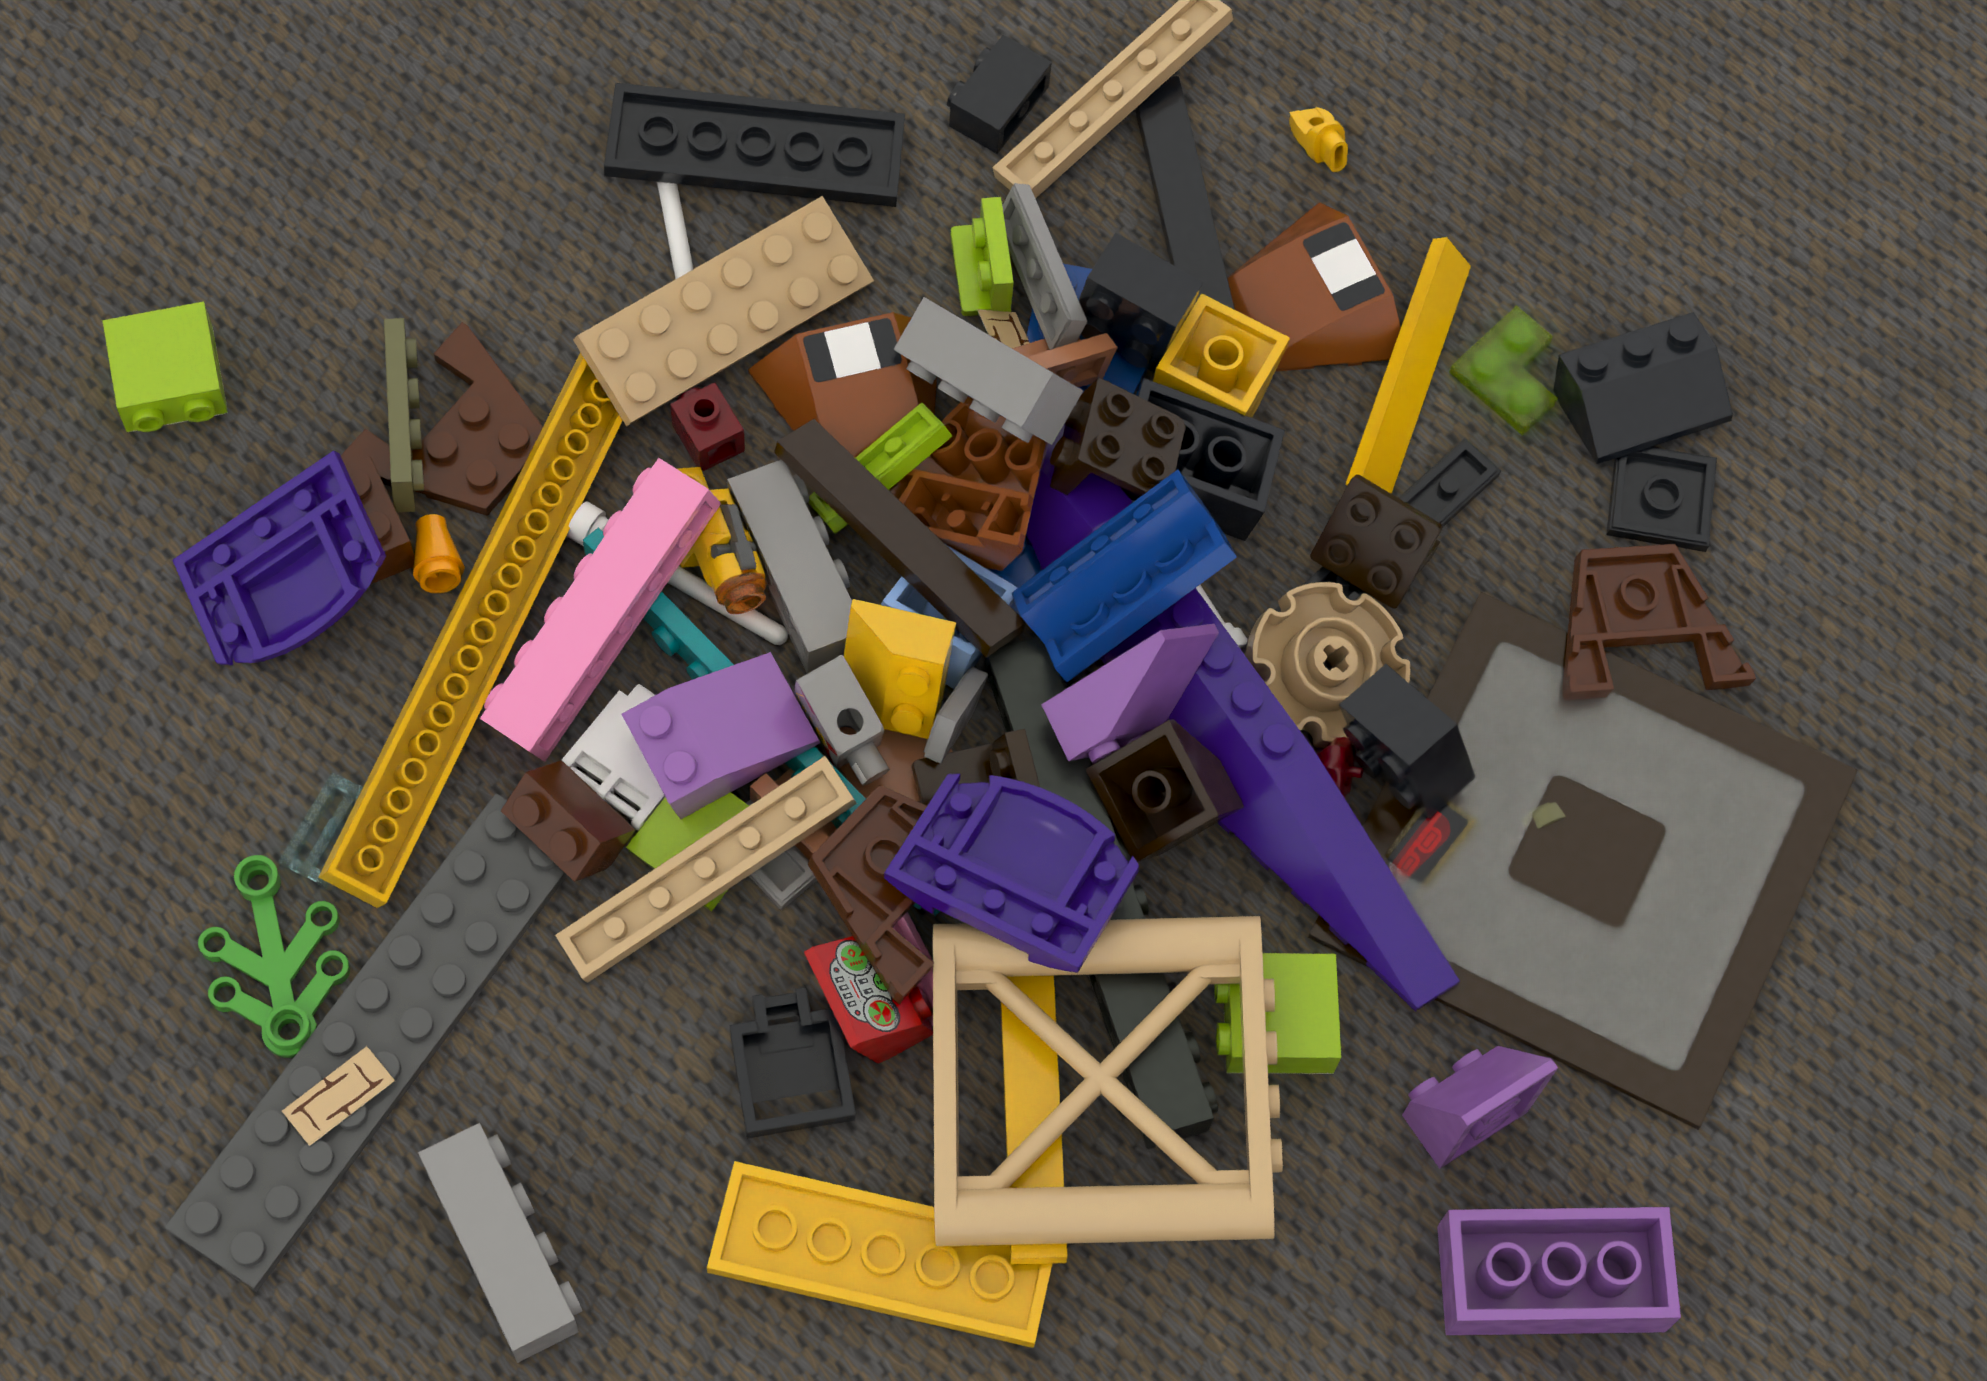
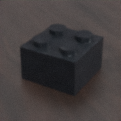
M1115 233L1088 275L1079 298V303L1087 319L1081 335L1088 339L1107 333L1118 347L1116 352L1120 353L1128 363L1139 368H1146L1155 373L1156 367L1191 312L1204 282Z
M1387 664L1381 667L1339 704L1347 723L1343 731L1358 751L1354 755L1356 762L1370 777L1374 779L1379 775L1389 783L1388 787L1393 796L1405 808L1411 809L1413 806H1416L1430 819L1476 778L1457 723Z

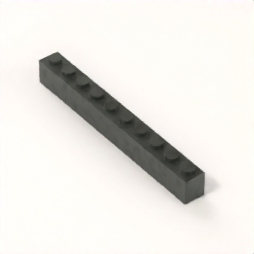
M1034 637L1002 646L985 658L984 670L988 674L987 679L1005 732L1025 729L1040 788L1076 804L1093 815L1115 834L1111 823L1112 819L1086 771L1088 767L1093 765L1090 758L1073 761L1067 760L1041 705L1065 690L1062 682L1064 679L1054 668L1045 644L1039 637ZM1115 835L1114 843L1129 863L1131 856L1122 838H1117ZM1131 883L1110 920L1145 919L1144 916L1149 915L1147 898L1140 884L1133 886V883ZM1164 973L1088 975L1113 1050L1177 986L1174 981L1167 983ZM1177 1016L1121 1074L1125 1086L1182 1139L1209 1131L1214 1119L1213 1114L1218 1113L1217 1099L1210 1082H1201L1196 1063H1199L1201 1058L1195 1036L1192 1031L1184 1033L1179 1016ZM1141 1131L1147 1150L1158 1147Z

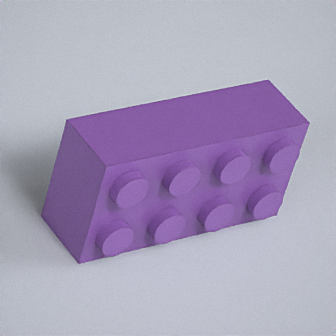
M1669 1207L1448 1210L1437 1226L1446 1335L1666 1332L1681 1318Z

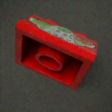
M853 936L813 946L804 951L850 1048L879 1064L933 1035V1027L928 1019L933 1016V1007L923 989L917 986L899 1005L893 1000Z

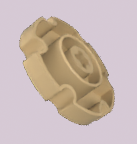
M1310 583L1288 591L1278 600L1281 612H1277L1272 608L1267 609L1254 624L1247 641L1245 651L1247 659L1298 729L1309 732L1313 738V745L1319 748H1325L1335 738H1347L1343 731L1347 723L1339 704L1385 664L1391 667L1408 683L1410 681V661L1400 658L1395 651V645L1403 639V634L1393 617L1380 603L1365 593L1360 595L1355 601L1349 600L1343 593V586L1339 583ZM1326 660L1332 665L1330 670L1325 668L1323 664Z

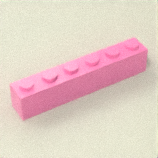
M660 458L657 459L652 468H646L638 476L633 486V496L624 509L615 512L608 520L603 531L604 538L594 553L586 555L579 562L574 572V582L563 597L555 599L547 609L544 616L545 624L535 639L527 641L518 651L514 661L515 668L504 684H498L488 695L484 705L485 711L480 719L545 762L721 505V502L713 493Z

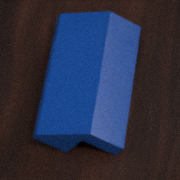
M1177 469L1011 594L1020 616L1045 644L1054 668L1068 682L1233 561L1237 556L1224 532L1188 481Z

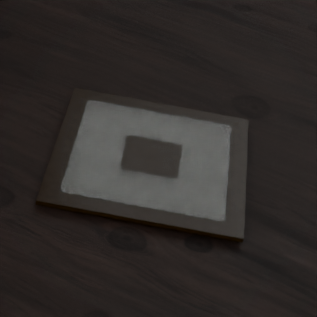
M1480 592L1427 698L1457 723L1476 777L1447 803L1449 807L1468 820V825L1422 884H1419L1391 861H1387L1391 853L1422 814L1416 806H1413L1411 809L1405 808L1393 796L1387 781L1363 828L1460 980L1458 985L1434 1000L1699 1130L1858 770L1606 650L1605 654L1614 690L1607 698L1564 701L1562 689L1568 633ZM1556 802L1566 817L1538 829L1533 818V811L1545 803ZM1319 915L1308 938L1367 966V960L1349 943L1345 945L1328 929L1330 925Z

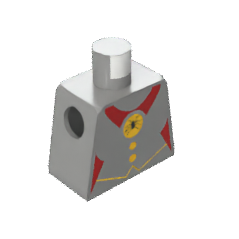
M840 655L796 680L794 695L820 741L819 747L829 762L836 769H840L849 763L862 786L870 784L885 775L890 769L877 749L881 744L885 730L844 656ZM850 727L857 733L847 735L841 732L839 728Z

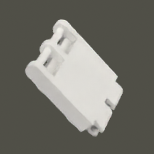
M640 684L628 696L619 690L562 759L603 800L632 820L631 826L638 831L665 797L622 716V713L655 696V694ZM576 767H579L580 769L585 771L587 775L579 771ZM592 779H595V780L599 781V782L601 783V785H599L597 782H595V781L592 780ZM614 793L625 799L630 805L615 796Z

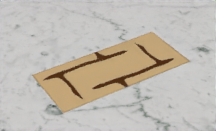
M977 309L986 331L991 337L1010 348L1030 343L1016 312Z
M366 1046L283 1109L282 1112L307 1144L311 1146L395 1080Z

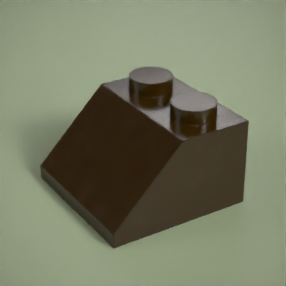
M1174 719L1164 722L1086 769L1131 858L1133 856L1137 862L1167 852L1244 808L1221 761Z

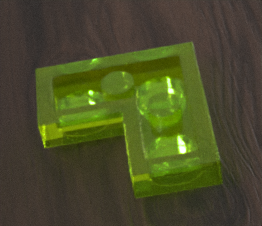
M1517 305L1454 362L1449 371L1452 376L1522 436L1555 406L1558 399L1524 369L1550 345L1553 336Z

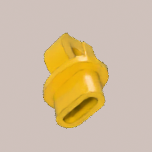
M1319 107L1290 112L1289 125L1293 136L1306 150L1307 155L1318 164L1325 162L1332 172L1341 171L1347 164L1348 144L1345 142V131L1342 125L1334 120V116L1330 112Z

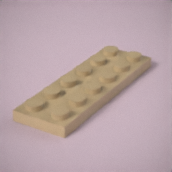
M821 196L580 333L573 341L627 427L677 398L685 391L701 384L870 285L874 279L827 202Z

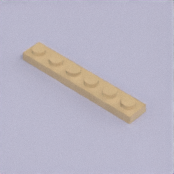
M1220 0L1177 1L992 168L995 178L1009 190L1014 183L1030 185L1036 199L1233 21L1232 9Z
M824 756L555 936L581 978L588 983L857 803L827 757Z

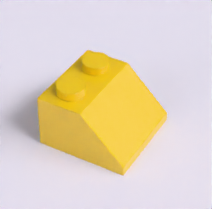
M1201 294L1156 367L1153 382L1252 418L1289 344L1290 337Z
M853 599L844 650L845 660L884 729L928 739L944 696L956 622Z

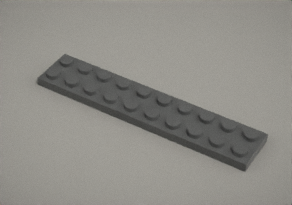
M497 793L485 806L164 1227L172 1236L256 1293L568 876L501 812L507 800ZM367 1046L395 1081L309 1146L283 1114L282 1110Z

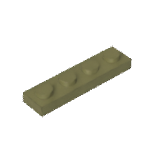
M404 318L384 319L393 504L397 513L415 512L414 491H424L422 460H413L412 452L414 449H422L420 418L411 419L410 409L420 408L418 378H409L408 370L418 368L416 338H406Z

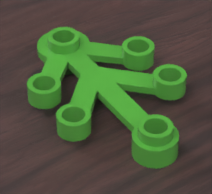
M253 855L243 859L238 864L234 872V881L242 897L252 903L262 957L233 941L229 933L221 927H210L204 930L199 936L198 947L205 959L211 962L224 961L269 987L273 1007L243 993L239 983L235 979L226 976L217 978L211 983L208 989V998L214 1004L213 1007L218 1011H233L261 1027L262 1039L266 1047L273 1054L283 1058H293L317 1028L313 1016L333 986L342 984L349 977L350 964L347 957L339 951L331 950L323 953L316 962V975L295 1001L291 982L322 937L332 934L338 928L340 917L336 907L330 902L318 901L313 903L306 911L305 923L284 951L273 898L280 888L281 878L276 865L271 859L262 855ZM254 876H267L269 881L266 887L260 890L250 888L249 883ZM328 911L332 914V919L325 926H317L313 923L316 913ZM219 936L225 939V945L220 951L210 952L206 950V944L211 938ZM331 960H338L343 963L341 972L335 976H328L323 972L325 964ZM230 986L235 989V995L230 1001L219 1002L216 1000V993L220 988ZM289 1023L297 1024L300 1027V1031L295 1038L286 1040L280 1037V1031L283 1026Z

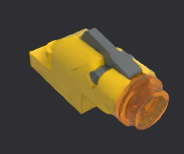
M701 467L677 468L708 488ZM730 489L710 490L721 502V505L680 565L681 568L700 566L704 579L713 588L718 603L725 606L730 614L746 613L759 607L766 599L764 593L767 586L765 573L756 552V545L749 532L744 528Z

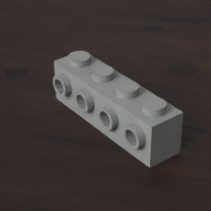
M923 297L893 349L911 360L906 368L907 370L933 384L936 377L941 378L942 380L937 388L962 403L965 402L969 395L974 399L969 406L970 409L994 423L997 422L1000 415L1005 417L1006 420L1002 428L1027 443L1035 435L1052 445L1083 393V390L925 297Z
M782 460L727 479V488L730 489L735 505L738 507L744 528L749 532L756 545V552L765 573L764 583L806 673H810L840 655L844 656L852 604L846 589L850 587V582L842 561L839 558L832 560L826 545H829V537L822 519L819 516L812 518L806 503L809 502V495L804 481L797 474L792 476L788 466Z
M478 1123L418 1152L517 1363L578 1333L574 1315L582 1312V1308L569 1281L558 1285L549 1267L559 1261L545 1232L534 1236L526 1217L535 1213L522 1184L518 1183L511 1187L502 1170L511 1165V1162L498 1135L496 1134L487 1139L481 1124Z

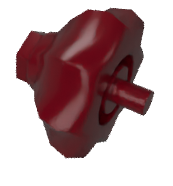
M1339 737L1330 742L1317 755L1345 798L1346 794L1350 793L1353 777L1362 778L1363 768L1354 767V755L1356 752L1352 748V742L1346 737Z

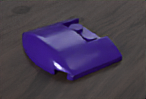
M333 450L172 561L216 663L220 665H233V659L236 663H258L281 656L322 634L341 619L362 597L371 585L386 555L340 454Z
M948 774L884 872V879L931 914L937 909L1029 954L1028 961L1078 973L1139 872V864L1133 856L1129 863L1127 862L1118 846L1114 843L1115 834L1084 809L1057 794L1022 781L989 775V783L959 784L961 774Z

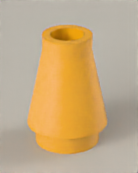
M437 514L422 516L415 523L417 534L413 577L426 592L445 593L451 591L460 584L465 566L447 529L445 518Z

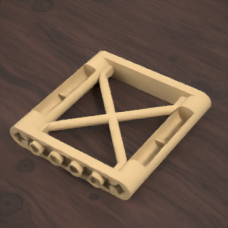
M1260 916L1109 920L1078 973L1028 961L1029 954L966 923L933 924L934 1221L936 1246L1274 1239L1272 1173L1282 1172L1283 1161L1281 1139H1271L1270 1118H1280L1279 1085H1268V1065H1277L1276 1031H1266L1265 1012H1275L1274 979H1264ZM1190 972L1101 1063L1007 978L1013 976ZM1209 984H1239L1247 1170L1217 1171L1117 1079ZM958 990H989L1084 1078L1060 1105L989 1176H959ZM1100 1095H1103L1198 1183L1009 1188Z

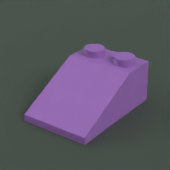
M1215 624L1160 630L1041 704L1067 760L1073 761L1090 758L1092 764H1095L1166 722L1219 634Z
M771 652L670 687L622 713L668 803L680 820L820 744L816 733Z
M1497 1046L1484 1055L1481 1054L1479 1049H1476L1458 1060L1452 1066L1455 1073L1439 1083L1435 1077H1431L1414 1088L1408 1094L1411 1101L1402 1116L1440 1169L1525 1115L1558 1067L1551 1058Z

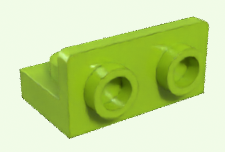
M1001 197L981 198L980 218H972V225L953 226L950 234L960 307L963 316L979 315L977 309L1011 312L1014 281Z

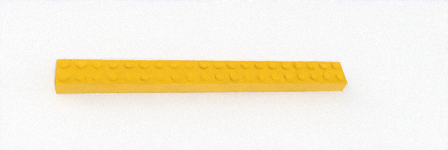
M581 352L319 875L320 879L376 908L387 903L570 529L569 523L582 505L623 421Z

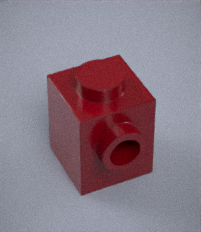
M716 383L702 389L698 387L689 389L682 393L675 402L670 404L672 426L696 466L701 467L702 472L745 451L744 429Z

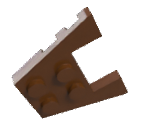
M462 322L433 354L437 363L471 386L422 439V449H414L412 451L413 460H422L424 474V491L415 492L425 494L427 498L488 516L514 486L543 426L471 329ZM365 428L341 455L344 465L348 466L371 456L383 484L391 486L389 444Z
M1676 544L1583 549L1575 557L1562 689L1564 701L1607 698L1614 690L1604 650L1607 647L1693 642L1706 690L1749 686L1756 677L1748 662L1742 664L1732 648L1731 643L1734 641V638L1726 625H1718L1705 604L1708 596Z
M879 785L811 856L808 866L893 1000L900 1005L930 972L934 962L893 929L915 902L884 879V872L927 805Z

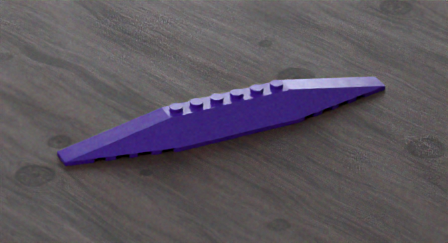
M1065 425L1061 428L1053 444L1048 443L1025 537L1028 544L1032 545L1040 563V571L1133 503L1118 485L1093 473H1090L1068 495L1050 487L1055 467L1050 464V457L1056 443L1063 436ZM1196 588L1100 659L1106 665L1160 630L1215 624L1219 634L1167 721L1174 719L1221 761L1244 805V808L1217 823L1228 834L1230 832L1234 833L1251 850L1250 855L1267 871L1271 869L1292 889L1291 894L1304 906L1308 904L1330 925L1328 929L1345 945L1349 943L1367 960L1366 965L1416 1012L1458 985L1460 982L1459 978L1312 746Z

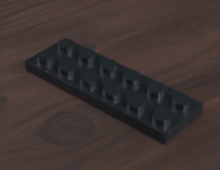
M615 83L604 162V176L815 199L823 196L825 200L896 207L905 114Z

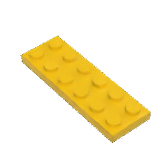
M734 1161L707 1264V1273L1034 1348L1052 1264L1011 1265L1010 1245L936 1246L934 1207Z

